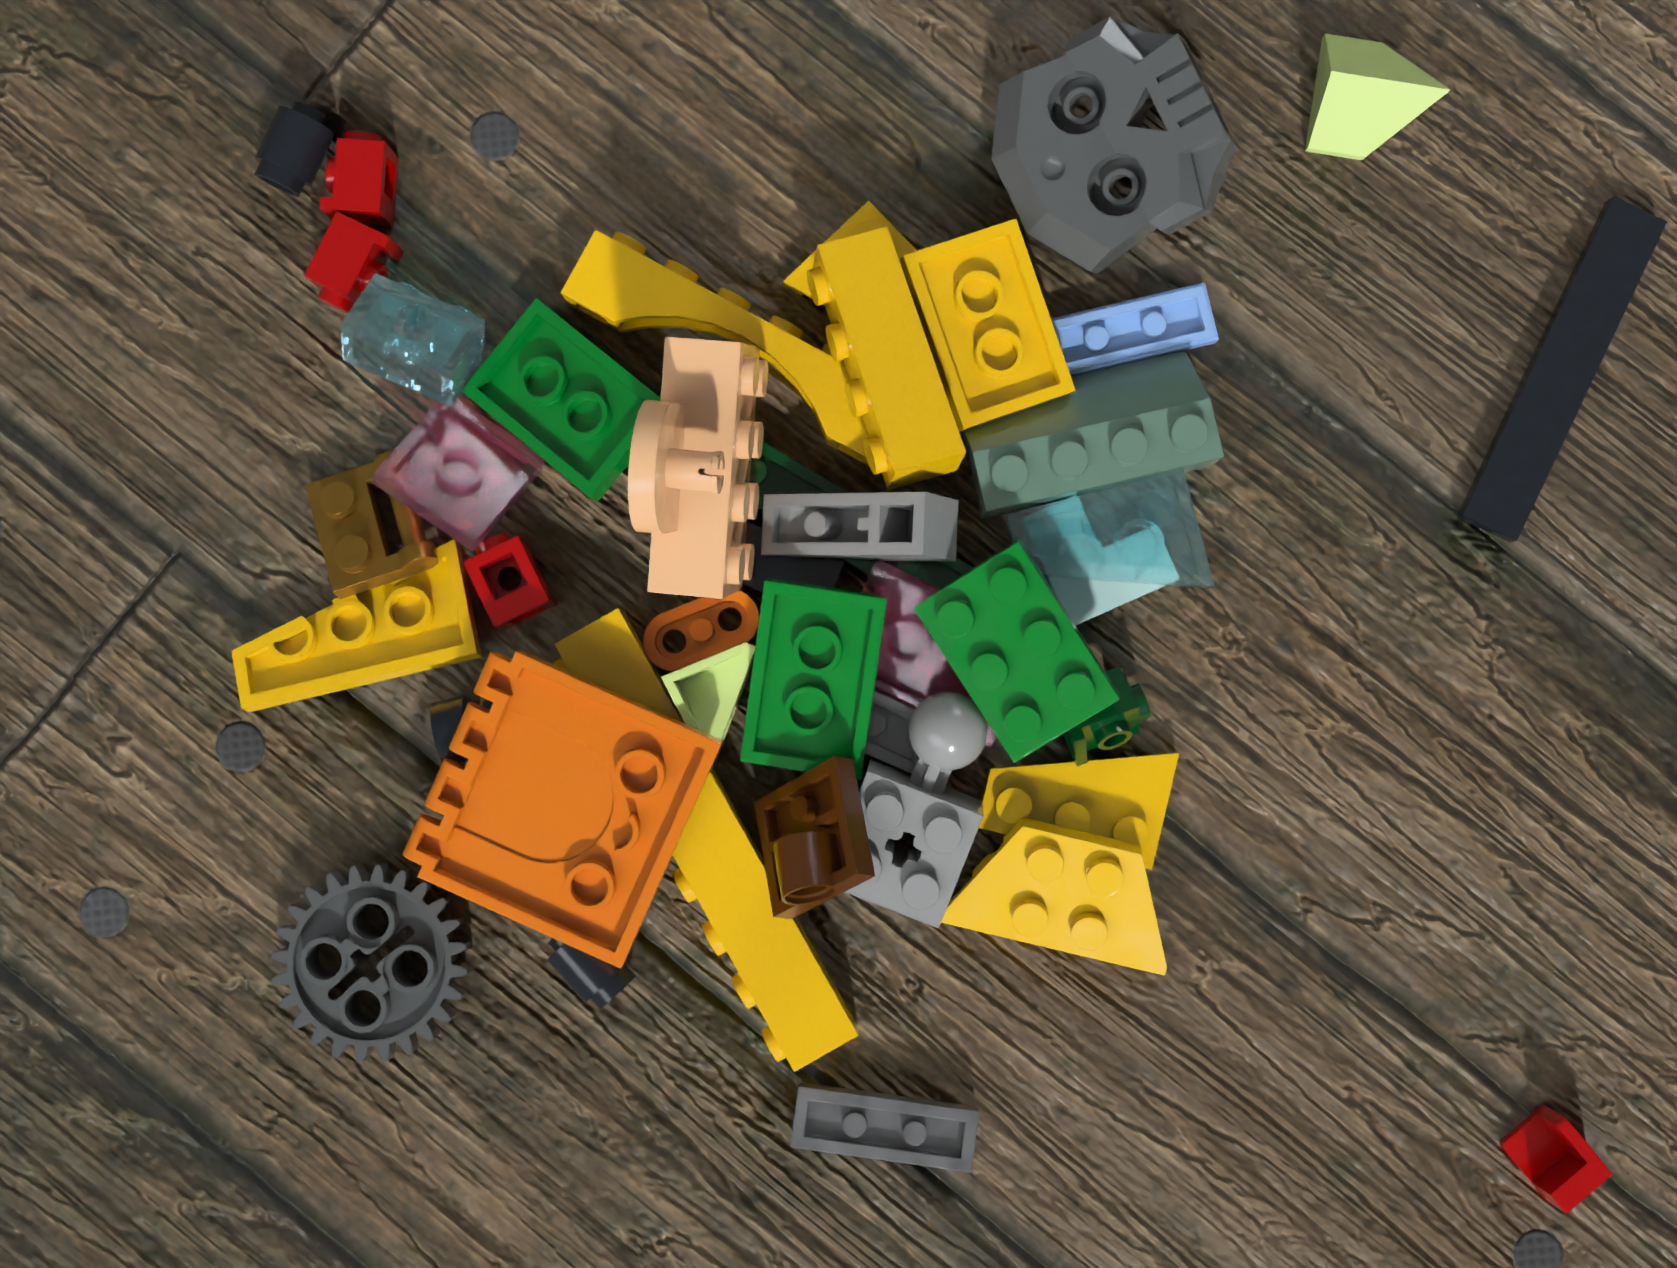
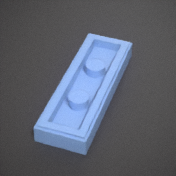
M1205 282L1051 318L1071 376L1211 345L1219 340Z

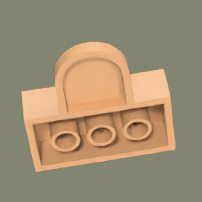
M665 337L661 400H645L638 411L632 435L628 469V504L632 526L636 532L651 533L647 592L723 599L741 590L743 580H751L755 549L754 544L746 543L747 519L755 520L757 516L758 483H750L752 458L760 459L764 438L763 422L755 421L756 397H765L768 384L767 360H759L760 348L742 342Z

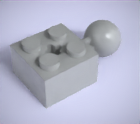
M957 692L933 694L924 699L914 710L909 723V738L918 758L912 774L870 758L859 786V794L875 877L845 891V893L939 928L984 816L982 800L946 787L952 770L963 768L972 763L982 752L987 740L986 719L972 699ZM903 832L911 833L914 835L913 846L915 849H908L907 851L897 850L895 843L889 840V838L899 840Z

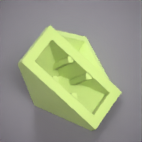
M1324 34L1321 41L1305 151L1363 161L1365 157L1451 89L1382 42Z
M742 643L661 676L685 724L723 740L724 743L753 666L756 646ZM720 748L719 753H718V755H717V757H716L715 760L718 759V756H719V754H720L721 748Z

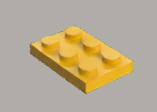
M1017 219L902 256L899 261L959 432L1076 391Z

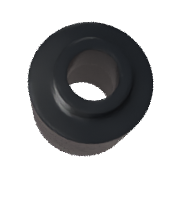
M298 101L294 102L292 109L279 106L255 156L259 165L254 175L285 193L299 197L304 186L312 185L335 136L325 126L328 117L313 107Z
M554 938L548 942L555 951L547 959L548 963L585 1003L591 999L600 1010L636 977L627 967V964L630 962L628 957L620 969Z

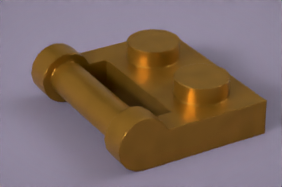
M393 450L385 452L376 457L372 463L305 485L332 591L340 599L427 571L439 563L434 543L427 541L409 478L414 471L409 453L406 451ZM387 486L403 543V548L398 553L392 555L373 491Z

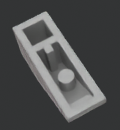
M929 492L764 494L761 555L886 561H956L958 500Z

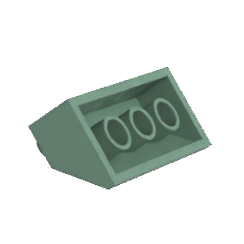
M1186 351L1071 376L1076 391L1069 395L960 431L981 519L1065 500L1074 495L1079 497L1210 467L1224 458L1210 396Z

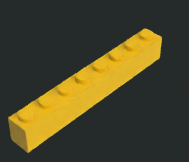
M617 608L554 644L561 655V658L554 661V665L684 723L658 669L647 657L643 643L625 611ZM712 767L673 853L679 868L673 870L672 875L686 901L690 903L697 899L709 920L702 923L701 926L715 953L720 956L727 952L738 973L732 976L731 980L742 1002L748 1009L757 1005L768 1024L767 1027L761 1029V1034L771 1054L777 1062L787 1058L793 1071L796 1072L859 1036L858 1025L798 918L773 917L763 856Z

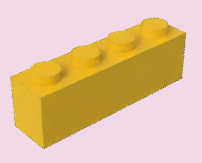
M885 226L818 244L813 269L807 270L808 286L815 305H825L831 323L825 328L828 346L835 361H844L850 381H846L844 384L845 394L852 415L855 418L862 416L869 437L864 439V450L872 473L874 475L882 473L887 490L889 491L957 471L966 450L888 227Z

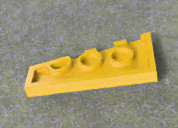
M453 539L435 548L439 563L427 571L343 599L338 597L332 600V605L306 618L300 616L232 650L241 709L253 712L482 658L460 544Z

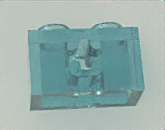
M375 273L341 323L343 361L453 407L462 393L461 390L468 383L484 357L486 320L475 316L471 311L462 306L450 305L421 293L408 283L395 282Z

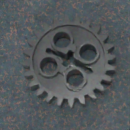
M388 863L377 864L372 872L371 879H369L363 864H358L350 867L349 884L338 871L327 874L326 884L329 892L317 884L308 886L305 889V893L312 906L299 902L290 905L288 911L298 924L284 925L277 928L276 933L290 942L289 947L272 952L271 958L278 962L286 963L287 971L275 976L271 980L272 984L289 985L292 992L280 1001L279 1007L289 1008L298 1005L301 1013L294 1020L292 1027L295 1030L308 1023L315 1026L316 1028L310 1041V1045L313 1047L328 1037L333 1038L332 1057L338 1058L346 1052L350 1045H354L357 1063H363L370 1057L374 1046H376L381 1060L386 1062L395 1056L396 1042L409 1055L419 1048L416 1032L428 1041H431L440 1034L433 1017L440 1021L449 1022L456 1016L455 1011L446 1002V999L461 1000L467 995L468 991L463 986L454 982L455 977L467 975L473 970L472 965L457 960V954L472 946V942L466 939H454L452 931L465 922L464 917H454L446 920L443 912L449 906L452 898L446 896L433 902L428 898L433 884L427 881L422 882L416 888L411 887L412 869L410 868L400 870L394 880H390ZM371 903L380 905L388 915L389 925L387 931L382 935L372 932L365 923V911ZM407 925L414 928L413 936L377 964V970L358 979L339 998L335 999L331 996L332 988L368 960V954L387 945ZM323 943L331 944L338 949L342 959L341 968L338 973L328 972L320 964L318 953ZM407 951L419 952L425 958L428 972L424 980L412 979L405 973L402 960ZM360 990L372 992L377 996L381 1007L378 1019L366 1018L358 1010L356 999Z

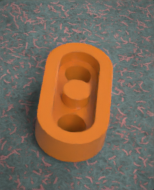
M737 591L723 599L701 597L654 617L644 632L643 646L649 660L657 667L674 672L742 643H750L758 632L759 610L755 602L742 591ZM727 609L739 611L742 617L741 625L734 631H726L720 626V615ZM672 631H681L686 638V645L679 653H670L664 644L665 637Z

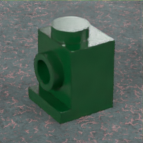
M1121 666L1106 671L1120 694V700L1063 734L1076 767L1088 763V750L1097 747L1101 750H1109L1125 744L1131 739L1133 734L1140 732L1139 721L1151 717L1149 705L1139 684L1129 686Z

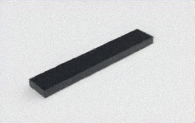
M1614 196L1604 203L1457 514V518L1509 543L1518 540L1667 221Z

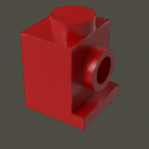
M347 131L345 138H337L335 157H329L326 165V186L332 197L320 196L319 209L331 220L337 211L366 226L394 228L399 158L385 141H381L382 138L379 135L366 131Z
M336 211L304 276L321 289L317 296L319 300L350 315L354 306L363 309L368 297L374 298L382 289L388 273V267L385 265L388 257L399 262L404 251L391 237Z
M506 532L492 536L474 547L476 556L463 561L494 628L506 630L558 605L526 540L518 535L509 539ZM515 568L521 574V583L514 590H506L502 584V576L507 570Z

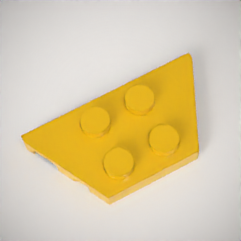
M1024 817L1003 837V843L996 852L988 854L972 871V878L950 899L941 923L1164 976L1167 970L1141 846Z

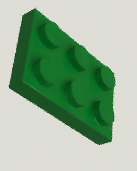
M535 298L461 390L597 503L629 464L634 425L642 403L645 400H661L658 395L537 298Z
M1020 539L923 599L913 608L1013 763L1120 700V694Z
M769 578L764 581L740 756L741 762L807 772L833 756L853 759L856 779L861 780L889 596Z

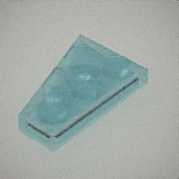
M1184 469L1007 514L1005 517L1012 543L1018 539L1022 541L1044 577L1199 588L1215 587Z

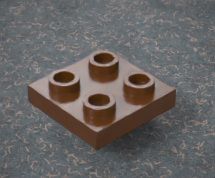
M833 756L754 802L773 917L793 919L875 877L853 759Z

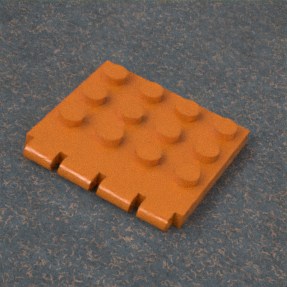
M521 649L515 651L512 659L500 653L490 651L473 692L493 702L491 709L468 702L449 745L451 751L468 759L467 764L464 765L448 758L443 759L424 803L429 809L444 815L441 821L426 814H419L402 855L422 866L417 876L418 878L621 969L707 780L723 740Z

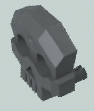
M1111 17L1069 39L1065 51L1066 55L1025 70L999 84L991 160L1027 234L1096 274L1154 230L1159 229L1170 235L1213 212L1218 191L1226 180V169L1237 149V145L1185 39L1178 33L1173 35L1146 32ZM1083 97H1091L1093 101L1092 111L1086 117L1077 118L1074 111L1077 101ZM1153 102L1167 131L1140 128ZM1129 177L1132 181L1131 193L1124 199H1117L1113 192L1114 184L1120 178Z

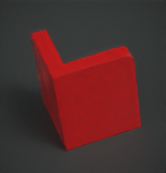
M1543 1104L1499 1142L1503 1151L1539 1194L1565 1214L1613 1175L1563 1115Z

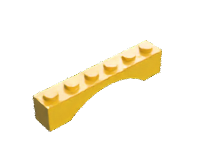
M595 229L561 291L569 306L619 333L647 328H684L714 334L731 342H742L760 348L759 357L773 365L798 390L816 417L826 443L869 466L864 450V439L869 437L862 416L855 418L850 411L844 387L845 382L850 381L844 361H835L833 359L828 344H824L822 350H819L801 340L804 334L803 331L785 319L773 315L770 321L767 322L750 313L748 310L751 304L740 295L722 287L715 294L696 284L699 276L686 266L671 259H668L663 266L644 256L647 250L646 247L632 237L615 231L611 238Z

